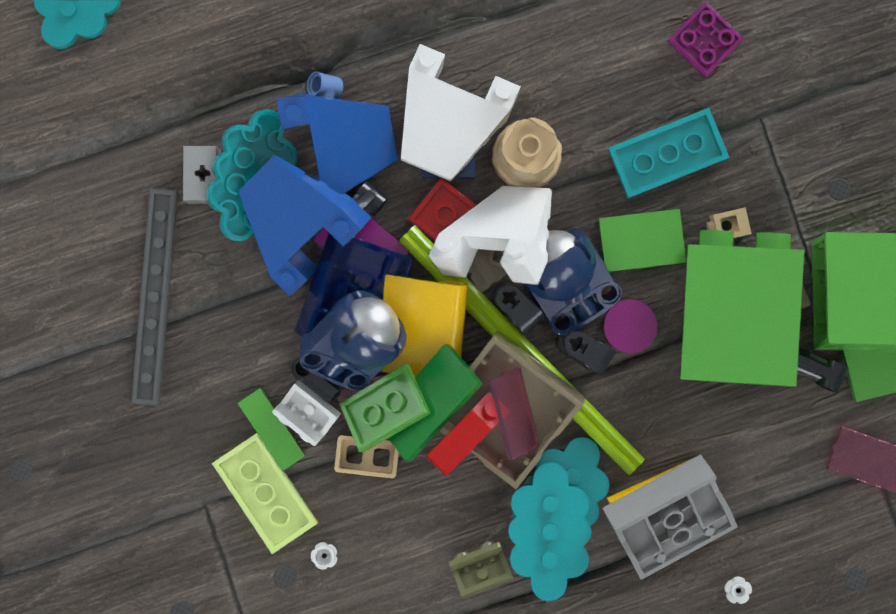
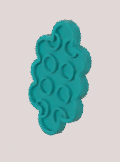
M34 0L36 10L45 17L41 27L42 37L50 46L57 49H66L72 46L78 36L87 39L100 36L106 29L107 16L115 13L121 5V0Z
M264 109L257 111L251 116L248 125L239 124L228 128L222 136L221 144L224 152L217 155L212 162V171L216 179L209 183L206 189V199L212 209L221 213L219 221L221 232L226 238L233 241L246 240L253 234L238 191L274 155L294 166L297 162L298 154L292 142L283 138L284 129L281 127L279 114L273 110Z
M576 437L569 441L564 451L554 448L543 451L535 468L544 462L551 461L558 463L565 469L568 474L569 485L581 488L589 498V511L584 519L591 526L599 517L597 502L607 495L609 480L606 474L597 468L600 451L596 443L586 437ZM533 474L525 479L523 485H532ZM512 512V519H513V518L516 516V515L514 514V512Z
M551 461L544 462L536 468L533 473L532 485H523L512 494L511 508L516 516L508 527L509 537L515 544L510 553L511 566L520 576L531 577L533 592L544 601H554L562 597L566 591L567 578L578 577L585 572L588 567L589 557L583 546L587 544L592 533L590 525L584 519L590 506L587 494L581 488L569 485L568 474L565 469L558 463Z

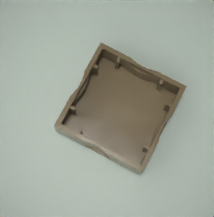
M497 330L469 367L483 384L445 424L440 432L446 435L465 413L489 392L508 413L471 452L487 468L517 489L540 460L548 444L561 434L584 405L585 396Z

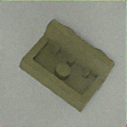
M500 542L484 543L479 547V550L471 553H459L453 557V560L448 562L462 599L514 579Z

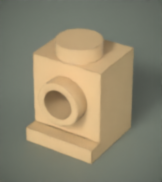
M745 207L709 216L710 221L706 222L707 230L724 231L721 224L723 221H727L730 224L728 231L734 232V238L752 234Z

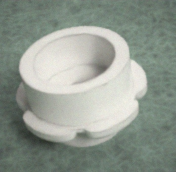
M318 543L315 546V550L311 552V560L317 568L322 570L327 569V567H333L337 562V550L332 544ZM323 553L327 554L326 558L322 557Z
M734 577L725 584L724 590L730 602L743 604L749 600L752 587L743 577ZM737 588L741 589L740 593H736Z

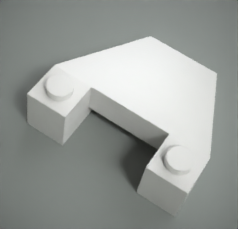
M420 44L409 66L401 161L452 181L478 150L507 122L521 86L495 76L486 98L483 99L439 80L438 77L443 68L445 54Z
M502 186L439 233L429 254L430 259L442 275L466 277L478 249L505 251L500 263L511 280L518 283L538 284L548 261L546 241L549 240L547 224L548 219H550L552 191L550 188Z

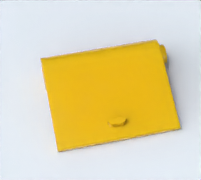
M385 275L383 301L394 310L397 317L401 320L407 336L403 351L390 364L386 365L381 372L391 373L402 365L408 364L416 377L445 344L451 345L461 357L467 283L454 280L433 282Z

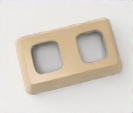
M343 435L338 437L334 467L336 472L395 478L399 452L390 441L384 440L364 452L362 462L356 464L349 463L346 460L348 446H356L354 438ZM376 448L388 449L390 451L389 465L387 467L375 466L373 464L374 450Z

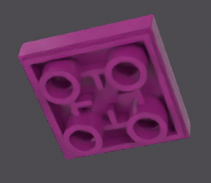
M705 2L667 42L706 78L744 38Z

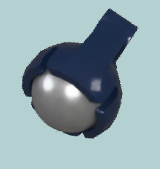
M576 228L569 229L567 232L560 230L549 231V240L546 241L548 261L539 283H522L536 306L546 316L547 324L560 336H565L582 328L609 310L622 296L620 286L613 279L587 234ZM611 285L610 291L605 295H601L602 289ZM565 315V320L561 324H555L559 316Z
M355 291L340 299L310 333L300 338V364L306 370L350 390L360 391L368 387L370 380L399 356L406 345L407 335L403 323L386 302L374 294L365 291Z

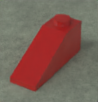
M488 392L465 413L426 457L447 476L488 435L508 411Z

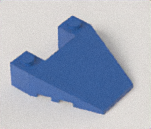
M304 93L276 98L282 129L309 124L318 174L308 176L318 182L320 180L329 185L328 188L342 195L398 160L389 106Z
M274 155L238 192L270 277L291 296L318 268L300 250L315 233L324 227L344 246L364 227L371 217L350 196L344 193L342 195L328 188V184L321 180L318 182L305 175V171Z

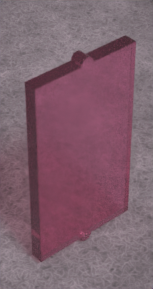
M515 368L509 372L503 371L500 376L489 381L508 460H514L519 456L527 455L528 451L539 446L521 368Z
M840 427L835 444L831 446L832 453L826 469L896 493V445Z

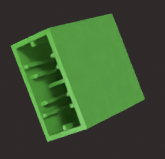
M700 230L699 245L688 244L681 379L796 387L804 250L790 249L791 234L757 233L756 247H734L733 231Z
M825 232L811 243L813 350L896 351V233Z

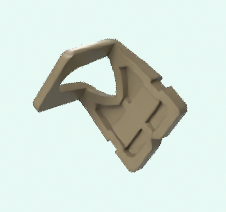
M478 249L468 271L471 274L470 279L481 293L490 288L492 283L498 282L507 275L501 263L493 261L495 250Z

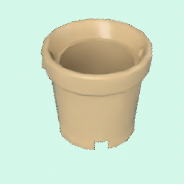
M537 118L518 120L508 125L496 137L492 148V164L498 177L508 186L540 188L548 184L557 174L561 164L562 145L558 141L553 128L545 121Z

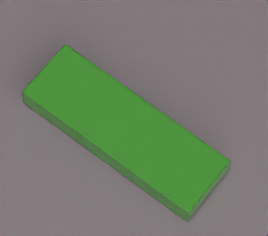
M259 388L238 403L282 471L306 456L287 425L281 423L278 417L272 413L275 407L262 388Z

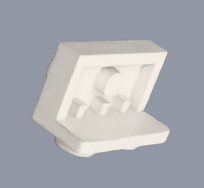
M300 380L292 386L281 403L272 411L281 423L288 425L304 441L309 442L313 446H316L341 415L338 410L324 401Z

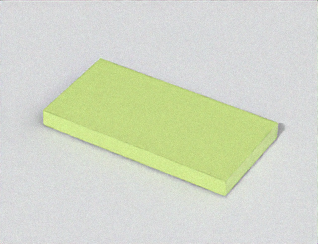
M258 433L212 463L271 554L318 524V521L286 473L281 470Z

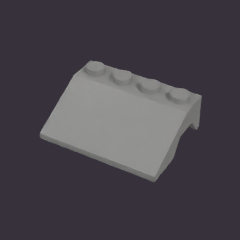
M701 454L602 508L641 580L738 527L727 502L716 484V475Z

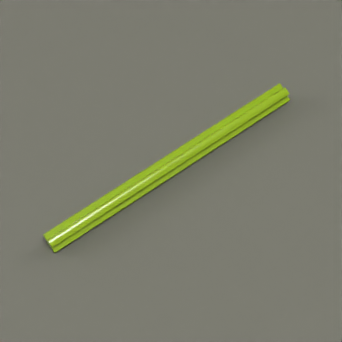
M416 225L403 235L399 242L405 246L438 282L454 280L468 284L466 310L492 337L498 330L576 389L467 277L442 275L429 257L434 244ZM585 399L584 405L573 419L630 475L645 459Z

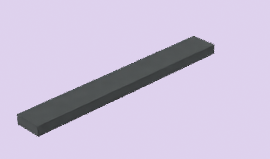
M153 188L149 190L131 404L160 406L178 203L177 190Z

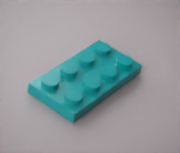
M709 108L607 149L627 199L730 158Z

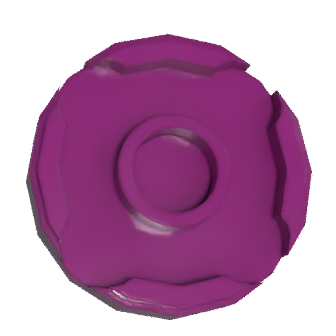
M628 299L617 302L608 310L604 317L602 328L605 339L611 347L620 352L632 354L643 351L652 344L657 334L658 324L656 315L648 305L638 300Z

